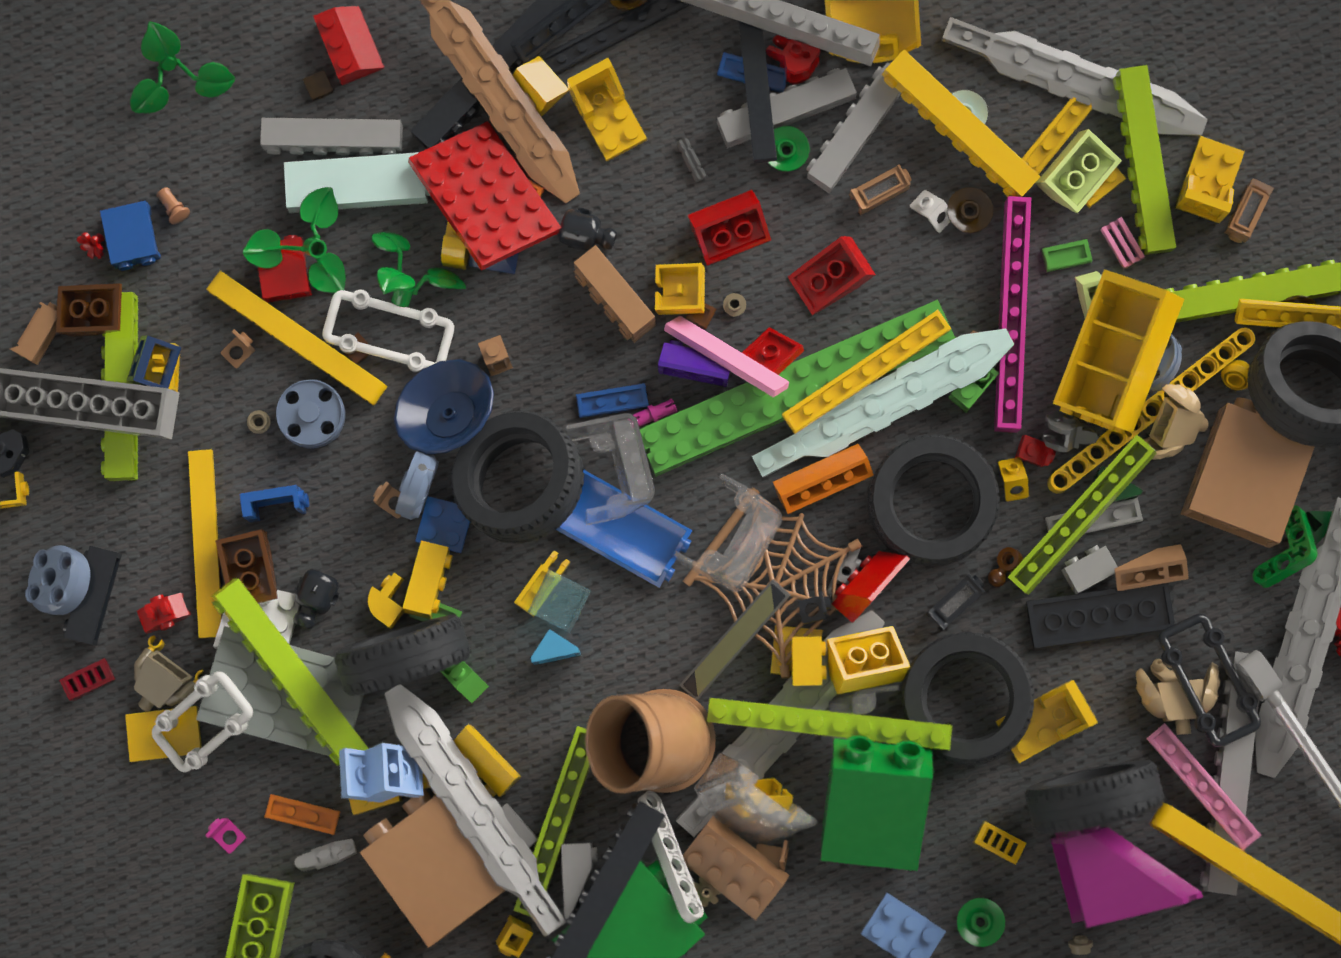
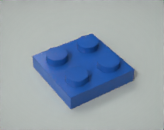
M427 496L415 542L421 543L422 540L449 547V551L462 554L470 521L462 514L456 503Z

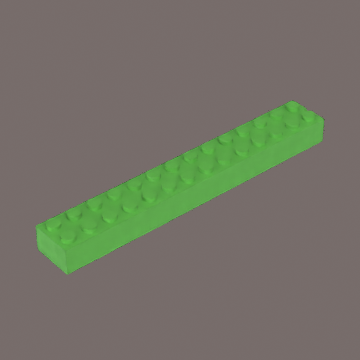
M933 301L791 363L779 374V376L789 381L788 389L775 397L768 395L747 382L636 430L645 454L648 453L647 459L655 477L785 421L782 413L936 310H939L947 321L939 301ZM952 329L877 380L897 371V368L910 361L915 362L938 350L939 346L955 339Z

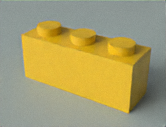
M421 540L403 604L404 613L432 619L433 613H438L440 600H437L439 591H444L447 579L443 577L445 568L450 569L453 555L449 554V547Z

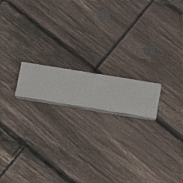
M1138 498L1112 503L1084 534L1143 521ZM1064 514L1045 518L1048 532Z

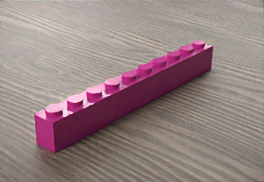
M1008 196L1004 203L999 329H1007L1014 346L997 363V372L999 374L996 377L995 432L1018 433L1021 429L1031 197Z

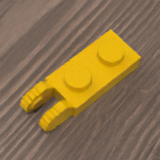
M555 550L545 563L540 565L514 602L533 617L558 584L561 575L570 564V561L566 559L560 564L556 573L549 570L548 568L555 562L559 554Z

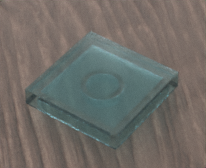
M548 569L528 612L571 633L591 590Z

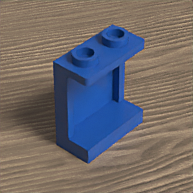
M146 201L100 211L110 262L113 267L119 268L120 271L132 269L135 264L152 265L156 263L155 260L161 259L160 253L157 250L150 217L152 215L151 207Z
M297 485L240 494L242 516L249 522L260 521L258 507L294 502L295 509L301 514H307L306 508L309 507L308 494L304 493V490Z

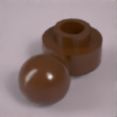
M1006 547L999 552L997 556L999 567L992 569L988 574L990 585L1001 587L1005 584L1007 571L1013 572L1023 561L1020 551L1012 547ZM1014 557L1013 563L1010 564V559Z

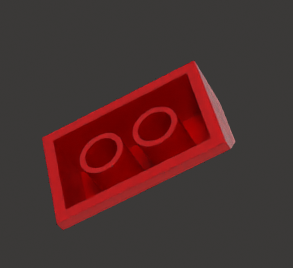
M359 6L334 7L313 16L341 85L384 69Z
M753 190L687 215L706 265L771 241L761 204Z
M878 551L873 558L868 555L860 564L863 569L860 572L856 569L847 579L850 582L848 586L843 583L834 593L837 598L833 601L832 605L854 623L910 558L906 555Z

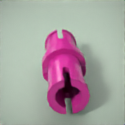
M669 399L656 406L649 405L646 410L629 415L632 428L635 430L638 427L651 422L655 423L658 419L677 413V408L675 404L673 405V399Z

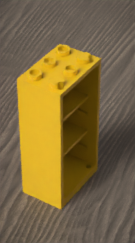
M1104 269L1053 404L1061 406L1059 411L1074 415L1077 418L1120 434H1123L1125 430L1133 433L1185 299L1165 289Z

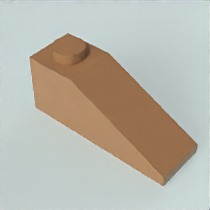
M1181 544L1157 548L1114 569L1117 591L1189 579L1187 559Z

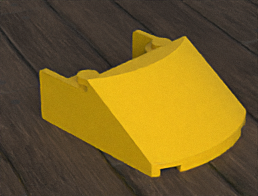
M825 0L826 16L880 34L879 48L873 63L894 60L903 50L908 53L921 46L919 0ZM829 52V54H831V55H833V56L836 55V56L842 57V56H840V55H837V54H834V53ZM845 58L847 61L857 62V61H854V60Z

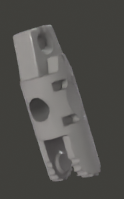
M861 548L854 552L849 551L846 554L839 569L837 584L842 585L844 583L848 586L850 582L847 579L856 569H859L862 560L857 558ZM842 570H848L850 575H843ZM833 577L827 589V596L832 597Z
M353 839L336 841L311 849V852L302 854V856L299 855L295 859L294 864L296 865L295 867H298L303 872L316 868L319 870L342 862L357 854V849Z

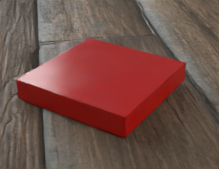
M769 327L742 353L779 375L804 352L803 345Z

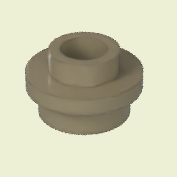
M729 294L723 301V309L729 316H740L746 309V301L740 294ZM732 301H737L739 303V306L737 308H732L730 306V303Z
M257 410L248 416L247 426L253 433L262 434L270 428L271 419L266 412ZM261 418L263 419V424L258 427L255 425V421Z
M1079 935L1074 936L1073 940L1068 942V946L1071 948V953L1085 955L1091 952L1093 941L1089 940L1087 936Z

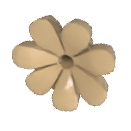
M699 877L700 883L693 882L702 907H707L709 901L712 904L718 903L719 899L716 895L721 894L718 890L701 877Z

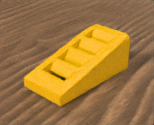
M986 821L982 822L973 840V843L1015 865L1027 844ZM990 829L993 832L988 842L985 843L983 840ZM999 834L1001 837L994 848L991 845L996 835ZM1005 838L1009 839L1004 852H1001L1000 848ZM1013 843H1016L1018 846L1011 857L1008 853Z

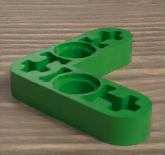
M1297 505L1293 506L1285 528L1290 548L1262 563L1253 572V580L1263 588L1275 585L1311 565L1317 558V548L1307 514ZM1304 530L1303 536L1296 540L1297 533ZM1289 560L1288 566L1281 570L1282 563Z

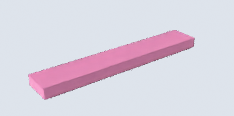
M678 316L665 324V332L768 395L775 397L788 389L789 381L682 316Z
M1165 723L1146 738L1242 851L1262 836Z

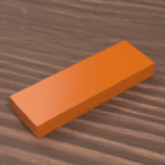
M271 794L265 818L335 835L341 811Z

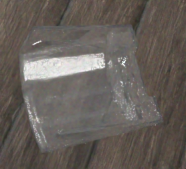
M722 753L718 754L694 787L698 798L711 816H714L738 836L750 841L770 844L810 828L817 822V820L793 803L788 810H785L753 786L759 779L757 775L741 763Z

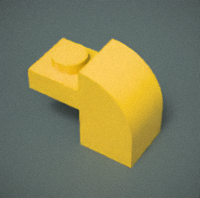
M448 222L442 243V265L466 270L469 252Z
M393 573L392 576L388 575L381 584L383 589L381 591L372 586L368 595V605L371 613L391 629L404 613L403 608L391 600L404 581L396 573Z

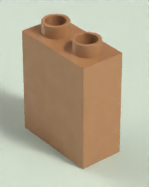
M1236 398L1234 405L1227 403L1217 412L1181 515L1268 548L1279 544L1314 447L1294 442L1282 436L1262 419L1252 400Z
M424 789V796L419 798L412 797L402 806L409 816L395 827L385 818L368 830L363 836L369 843V846L360 853L429 948L506 890L494 882L484 867L483 860L468 838H465L458 829L456 820L441 798H437V796L432 798Z

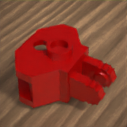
M776 35L772 41L783 51L769 45L765 50L767 55L780 62V67L785 70L786 81L794 85L807 81L819 64L820 49Z
M183 593L165 597L163 594L150 599L151 603L137 610L145 633H151L160 629L161 631L170 629L175 626L174 623L191 616L184 603Z

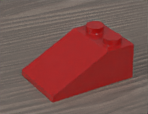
M841 236L790 274L788 278L811 314L815 315L859 288L876 274L852 237Z

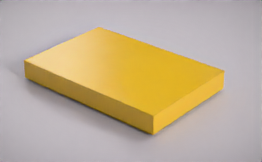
M198 706L189 707L180 715L176 727L170 731L161 732L179 756H186L194 748H202L199 720H196ZM165 710L125 714L130 762L168 758L152 737V728L156 725L157 716Z

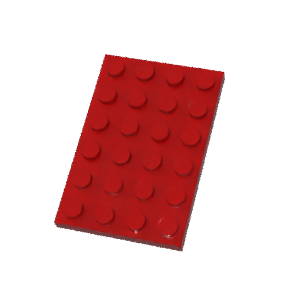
M488 121L417 153L408 159L409 165L481 271L558 234L561 229L555 217Z

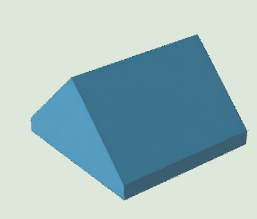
M549 629L532 655L531 661L534 665L580 656L581 653L578 647Z

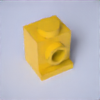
M509 915L508 921L498 936L496 943L499 948L498 950L509 957L514 955L519 958L532 937L533 931L529 924ZM512 933L516 935L515 939H509Z

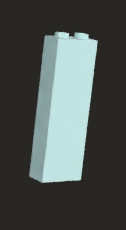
M417 153L284 162L286 208L290 213L299 212L303 199L312 191L323 187L333 188L338 209L428 203V196L430 194L408 163L409 157Z

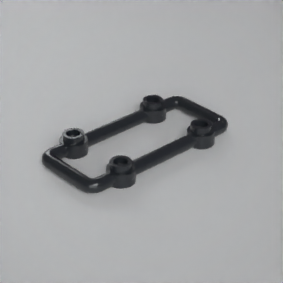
M1200 613L1195 614L1162 630L1158 638L1163 650L1161 656L1162 663L1166 667L1173 669L1196 715L1194 721L1195 728L1199 732L1206 734L1211 745L1218 748L1224 747L1258 730L1261 720L1256 711L1258 705L1257 698L1252 693H1247L1222 644L1224 642V633L1220 629L1213 627L1208 616ZM1199 623L1202 624L1205 630L1203 635L1204 643L1206 646L1214 648L1238 695L1236 700L1237 708L1241 712L1247 713L1251 720V723L1220 738L1217 737L1214 731L1216 726L1215 718L1213 715L1205 713L1181 666L1182 653L1177 648H1173L1168 640L1169 637Z

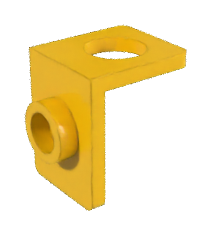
M1012 458L998 461V467L1004 481L1005 500L1008 502L1028 498V477L1022 460ZM1015 486L1023 487V490L1018 494L1010 493V490Z
M15 472L17 500L0 502V509L27 505L26 496L29 495V485L27 481H24V474Z

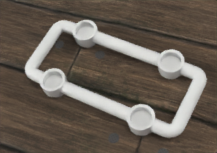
M340 290L331 299L322 336L327 343L339 346L343 353L351 354L359 351L407 364L411 371L420 372L428 366L447 359L454 333V324L450 319L438 316L437 312L432 308L419 311L371 298L364 290H357L354 293ZM341 300L352 302V305L359 310L369 306L417 319L426 328H431L435 325L445 327L436 362L425 360V357L418 352L405 355L357 342L355 336L351 334H345L342 337L332 335Z
M215 672L211 676L205 675L197 680L195 690L173 710H165L157 716L156 725L152 728V737L179 771L188 772L191 769H199L207 763V756L231 735H239L247 729V722L253 716V709L225 673ZM220 682L243 713H237L228 718L225 728L202 748L191 750L186 755L184 762L161 732L170 731L176 727L178 717L201 697H208L216 692L217 683Z

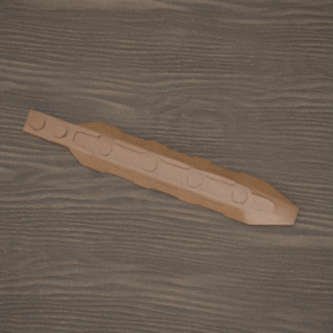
M419 0L429 14L432 39L444 56L450 59L463 78V83L470 93L475 95L489 115V120L495 129L501 132L517 155L516 159L528 176L565 204L579 195V188L567 149L555 132L551 131L536 110V105L530 96L524 93L510 73L509 66L502 56L496 53L482 33L483 29L472 13L450 0Z

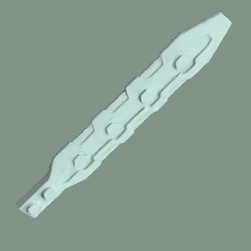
M1007 329L961 335L939 346L938 350L915 362L910 361L897 368V371L868 385L797 434L753 455L752 458L762 477H765L804 456L829 457L849 447L850 443L873 431L878 432L891 425V422L916 409L918 411L932 404L939 397L983 378L1014 346V343Z

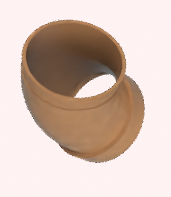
M657 689L643 694L611 696L602 700L595 707L589 718L585 737L588 761L599 782L614 792L626 793L650 790L653 792L669 793L679 791L695 783L708 769L714 755L716 743L713 723L707 722L708 713L698 701L680 691ZM635 709L640 713L645 722L650 742L649 760L642 777L638 776L629 767L621 747V735L624 724Z

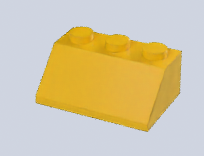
M893 626L830 638L826 641L829 675L837 694L903 681L910 668Z
M468 724L454 739V743L463 756L469 759L477 771L476 775L478 778L481 777L487 783L484 787L493 797L496 794L502 797L521 778L517 771L472 725Z

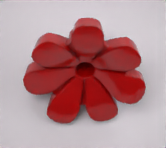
M84 232L76 238L77 242L81 244L80 248L83 251L88 250V257L93 259L96 256L100 259L103 256V247L100 243L104 241V237L100 233L91 237L87 232Z

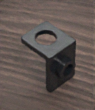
M818 590L819 596L798 602L803 624L830 619L828 612L832 610L830 597H825L822 590ZM811 603L819 607V612L814 617H810L805 613L806 606Z

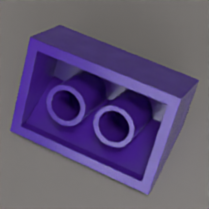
M671 340L669 343L664 342L658 363L659 374L727 387L730 376L728 369L695 349L684 347L682 342Z

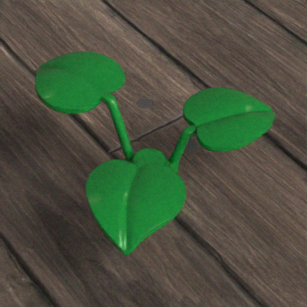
M149 22L141 42V52L146 59L158 62V82L155 83L152 79L140 81L132 91L130 107L135 113H154L163 109L169 100L167 89L161 87L163 70L171 71L176 65L194 81H197L195 90L204 97H216L225 93L233 85L235 76L224 65L216 62L203 65L198 71V76H195L181 63L180 59H176L175 55L178 54L181 48L178 36L163 25Z
M331 187L316 189L309 193L301 202L300 217L305 222H311L310 227L314 237L306 239L303 246H280V237L276 232L262 229L250 237L243 249L244 257L253 265L261 268H273L280 264L282 261L280 250L304 251L305 254L314 257L317 261L308 269V280L315 289L331 293L345 289L346 278L343 263L337 255L326 253L327 246L324 241L320 240V235L315 228V225L320 228H327L333 225L337 219L338 205L333 188Z
M379 232L372 235L371 239L376 247L388 252L396 251L398 254L397 270L383 267L377 272L378 284L383 294L394 291L391 299L393 304L399 307H408L412 295H417L418 290L427 280L436 287L466 290L465 283L455 273L444 268L428 269V275H424L415 287L414 279L402 273V251L410 250L408 240L399 234L391 232Z

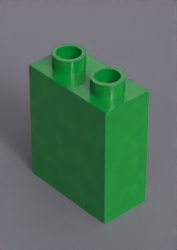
M852 736L847 740L834 738L821 832V861L918 871L933 780L932 748H923L918 743L912 741H901L896 745L875 743L864 736Z
M656 859L647 867L640 860L586 958H680L705 935V932L699 925L708 916L703 911V915L695 922H686L681 917L673 896L667 890L669 884L660 861ZM688 906L690 912L694 914L693 910ZM567 926L561 933L566 934L569 926ZM557 935L553 939L554 943L556 942L559 935Z

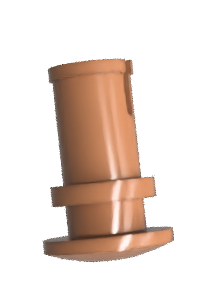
M168 187L161 189L157 193V198L160 199L167 209L166 213L170 217L169 221L171 224H178L189 216L190 210L176 200Z

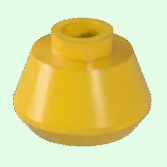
M1242 360L1232 361L1223 368L1221 372L1222 381L1233 390L1247 389L1250 365Z

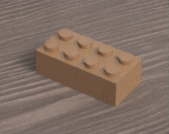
M596 245L574 262L575 271L573 272L576 275V280L582 287L587 285L590 297L597 305L602 303L605 315L612 323L616 321L619 324V331L626 340L631 338L635 343L656 326L653 313Z
M712 816L683 854L688 868L755 920L789 877L785 871L781 870L776 864L714 816Z

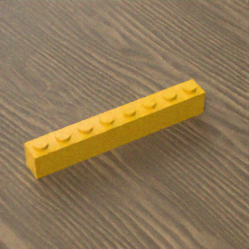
M905 50L884 70L882 76L885 83L891 88L895 87L901 93V97L908 104L912 103L919 109L918 113L925 120L929 119L933 122L935 129L941 135L948 136L952 140V145L958 151H964L974 166L981 167L991 182L998 183L1003 188V192L1007 197H1022L1041 177Z

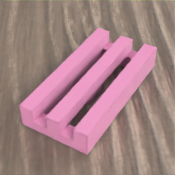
M1122 217L1100 229L1123 269L1145 257ZM1117 225L1120 226L1122 232L1124 233L1125 237L1127 238L1137 257H1134V255L1132 254L1130 248L1128 247L1123 236L1118 230ZM1112 229L1120 245L1125 251L1127 257L1129 258L1128 262H1126L1124 256L1122 255L1121 251L1119 250L1117 244L1115 243L1114 239L1112 238L1108 230Z

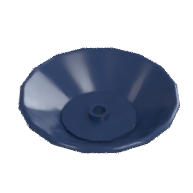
M461 359L439 361L422 369L405 385L396 401L394 423L398 436L410 449L425 454L447 453L467 444L482 430L492 412L494 391L489 376L477 364Z

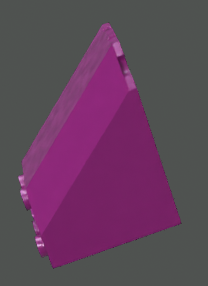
M1096 826L1083 829V831L1055 833L1056 837L1050 838L1072 923L1085 921L1088 928L1185 904L1191 900L1203 897L1202 892L1108 827Z

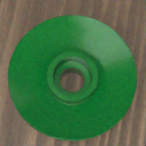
M782 126L774 129L777 161L768 162L769 165L783 172L799 169L804 165L809 156L810 146L807 137L802 131L791 126ZM785 147L791 151L787 155L782 153V149Z
M975 898L969 900L961 907L957 916V928L961 937L969 944L977 947H986L997 942L1002 936L1005 929V917L1001 908L992 900ZM979 917L984 919V925L981 927L976 925V919Z

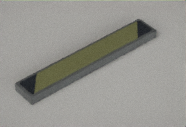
M772 579L680 683V686L698 701L791 594Z

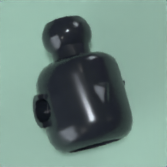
M578 208V210L569 209L565 212L560 224L561 229L558 233V238L561 243L568 245V248L577 249L579 252L581 250L588 251L595 244L601 245L603 249L610 250L614 246L617 232L612 228H601L600 219L592 215V211Z
M314 569L305 572L303 578L300 577L299 583L294 589L296 590L295 601L301 606L300 611L294 615V623L307 629H312L316 622V614H324L329 611L331 605L335 606L339 598L338 580Z

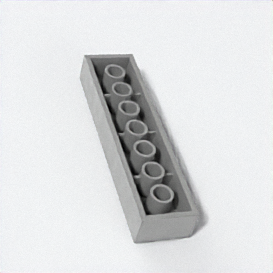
M0 368V418L172 439L179 392L168 388Z

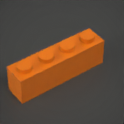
M856 444L773 481V485L787 514L872 477L874 474L866 454L860 445Z

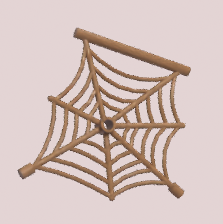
M752 487L682 582L690 587L697 580L715 590L728 605L734 622L737 620V616L731 603L719 588L711 583L724 584L735 595L743 612L746 610L744 602L732 586L740 587L748 596L751 604L753 598L746 588H751L756 596H758L760 593L756 589L763 590L767 585L756 583L762 580L767 573L770 581L774 579L782 587L791 583V591H786L793 598L787 601L775 613V619L773 617L770 619L777 626L778 637L769 627L763 626L779 644L780 655L763 637L758 634L755 636L780 661V675L782 679L790 678V669L787 662L791 658V651L787 656L785 655V647L791 641V637H794L804 624L801 622L784 642L782 629L800 609L799 607L795 609L782 624L781 614L795 600L812 598L809 596L807 589V574L814 571L815 597L819 596L818 568L823 565L825 567L822 591L826 597V580L829 564L840 557L832 581L833 602L836 599L834 593L836 592L837 576L846 553L849 551L854 552L861 548L862 545L858 539L850 542L848 547L844 549L830 547L819 542L808 531L803 521V513H800L798 517H782L772 514L756 503V497L760 492ZM752 504L753 515L751 524L738 551L717 570L706 576H699ZM758 510L775 519L797 521L794 529H780L768 526L761 522ZM756 521L759 535L753 550L745 562L733 572L721 578H712V576L730 565L742 552L750 538ZM802 525L806 535L815 544L828 550L837 551V553L826 557L810 551L803 544L799 536L800 526ZM762 527L775 532L792 533L790 541L781 542L765 538ZM796 538L806 553L823 560L815 564L802 558L793 547ZM761 542L763 551L758 564L753 570L738 581L726 580L736 575L748 564ZM766 542L787 546L785 554L768 551ZM791 551L800 561L811 567L803 571L796 568L788 559ZM769 555L783 558L781 565L771 566ZM763 559H765L767 568L751 583L744 582L753 576L761 566ZM786 564L798 574L793 575L789 573L786 569ZM779 569L775 579L773 570ZM784 572L790 578L780 583ZM803 577L805 595L798 594L795 590V581ZM833 605L832 610L828 611L829 615L837 610ZM819 607L814 609L808 616L812 617L819 611ZM824 620L817 621L802 637L808 636Z

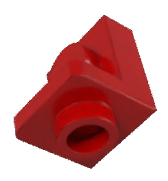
M1022 435L1015 458L1044 467L1052 463L1056 452L1047 447L1043 441Z

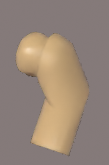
M1161 659L1153 661L1151 672L1160 681H1178L1174 671L1169 670L1162 663Z

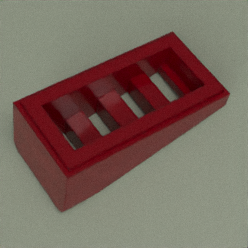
M106 658L63 677L59 681L68 699L75 701L116 680ZM98 667H101L106 677L103 680L97 670ZM90 671H92L97 681L94 684L88 674ZM83 676L88 687H83L79 677ZM71 681H74L78 689L77 692H74Z

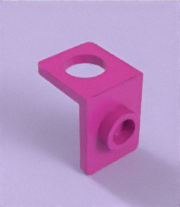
M217 818L208 827L210 831L205 835L207 838H213L229 854L246 838L228 818ZM228 830L234 831L237 835L236 842L231 845L223 841V835Z

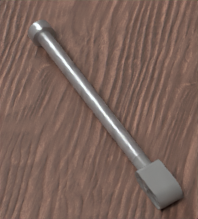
M1254 650L1236 663L1239 674L1256 698L1260 701L1265 699L1268 701L1341 809L1340 781L1278 690L1282 688L1281 680L1263 654L1258 650Z

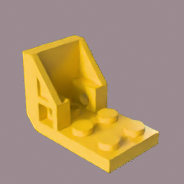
M609 58L567 79L571 98L606 161L647 140L645 133L625 99V93Z
M1200 136L1181 188L1176 208L1220 224L1230 213L1234 194L1232 186L1245 151Z
M1074 680L1068 681L1034 700L1033 714L1029 727L1019 743L1011 750L1018 763L1098 723ZM1005 716L995 721L998 727Z

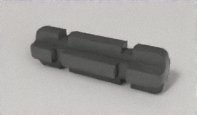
M687 138L677 142V147L680 153H682L689 171H692L694 181L700 182L704 180L706 174L703 168H700L701 164L694 150L691 149L689 140Z

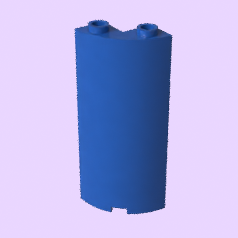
M584 470V484L580 499L576 504L577 506L567 520L556 530L659 588L664 580L669 582L675 572V569L672 567L681 551L686 553L692 542L688 539L692 530Z

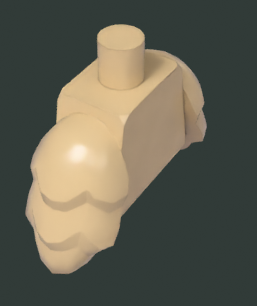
M1166 384L1162 388L1170 397L1164 398L1149 434L1150 437L1144 439L1157 453L1152 458L1153 460L1175 456L1184 449L1185 445L1194 443L1199 431L1207 430L1208 420L1200 411L1199 398L1189 388L1179 384Z
M1211 663L1208 667L1204 680H1189L1205 713H1208L1213 708L1218 699L1217 691L1221 680L1219 678L1218 665ZM1140 668L1136 671V689L1147 711L1157 718H1162L1164 722L1175 721L1177 735L1191 734L1190 720L1195 719L1196 715L1179 681L1153 684L1143 669Z

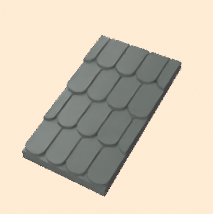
M224 626L209 676L215 672L225 673L251 705L253 716L247 722V729L242 733L329 756L331 751L327 746L322 747L314 737L317 734L312 727L308 729L301 721L300 717L302 714L298 708L294 710L285 699L288 695L283 689L279 691L272 683L271 679L273 676L268 670L264 672L258 665L256 660L259 658L255 652L252 651L250 653L242 644L244 640L239 632L235 634L231 628ZM290 645L354 729L364 694L349 696L344 692L334 657ZM218 682L216 692L202 698L196 720L225 728L228 718L237 713L242 714L243 711L222 684Z

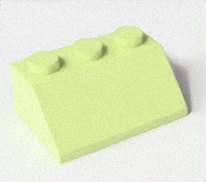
M1089 129L1080 131L1035 184L1052 200L1078 213L1122 160Z

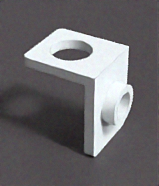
M926 190L910 204L911 209L928 218L939 233L950 223L945 201ZM941 212H945L944 221L937 223L938 215Z

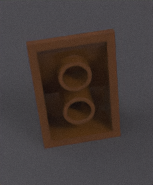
M122 284L58 286L56 333L78 337L120 331Z
M261 529L215 540L225 585L234 578H239L258 604L278 599L272 554L266 531Z

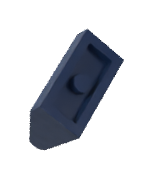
M148 335L141 336L127 381L138 385L169 388L181 347ZM154 345L171 350L160 384L144 379Z

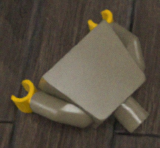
M156 636L149 637V647L142 651L134 663V679L136 681L134 689L143 696L138 705L145 711H150L154 705L162 708L165 705L173 706L181 703L195 690L198 676L204 672V670H199L195 675V680L191 681L192 676L159 652L164 647L163 640L157 646H153Z

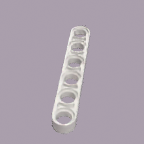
M647 791L639 797L638 803L641 801L666 815L660 825L661 828L659 827L654 835L652 843L681 917L686 922L693 923L703 915L702 904L662 801L655 792ZM671 863H673L676 866L677 870L673 868ZM680 885L683 886V888L685 889L686 893L681 889ZM688 906L693 910L694 914L690 912Z

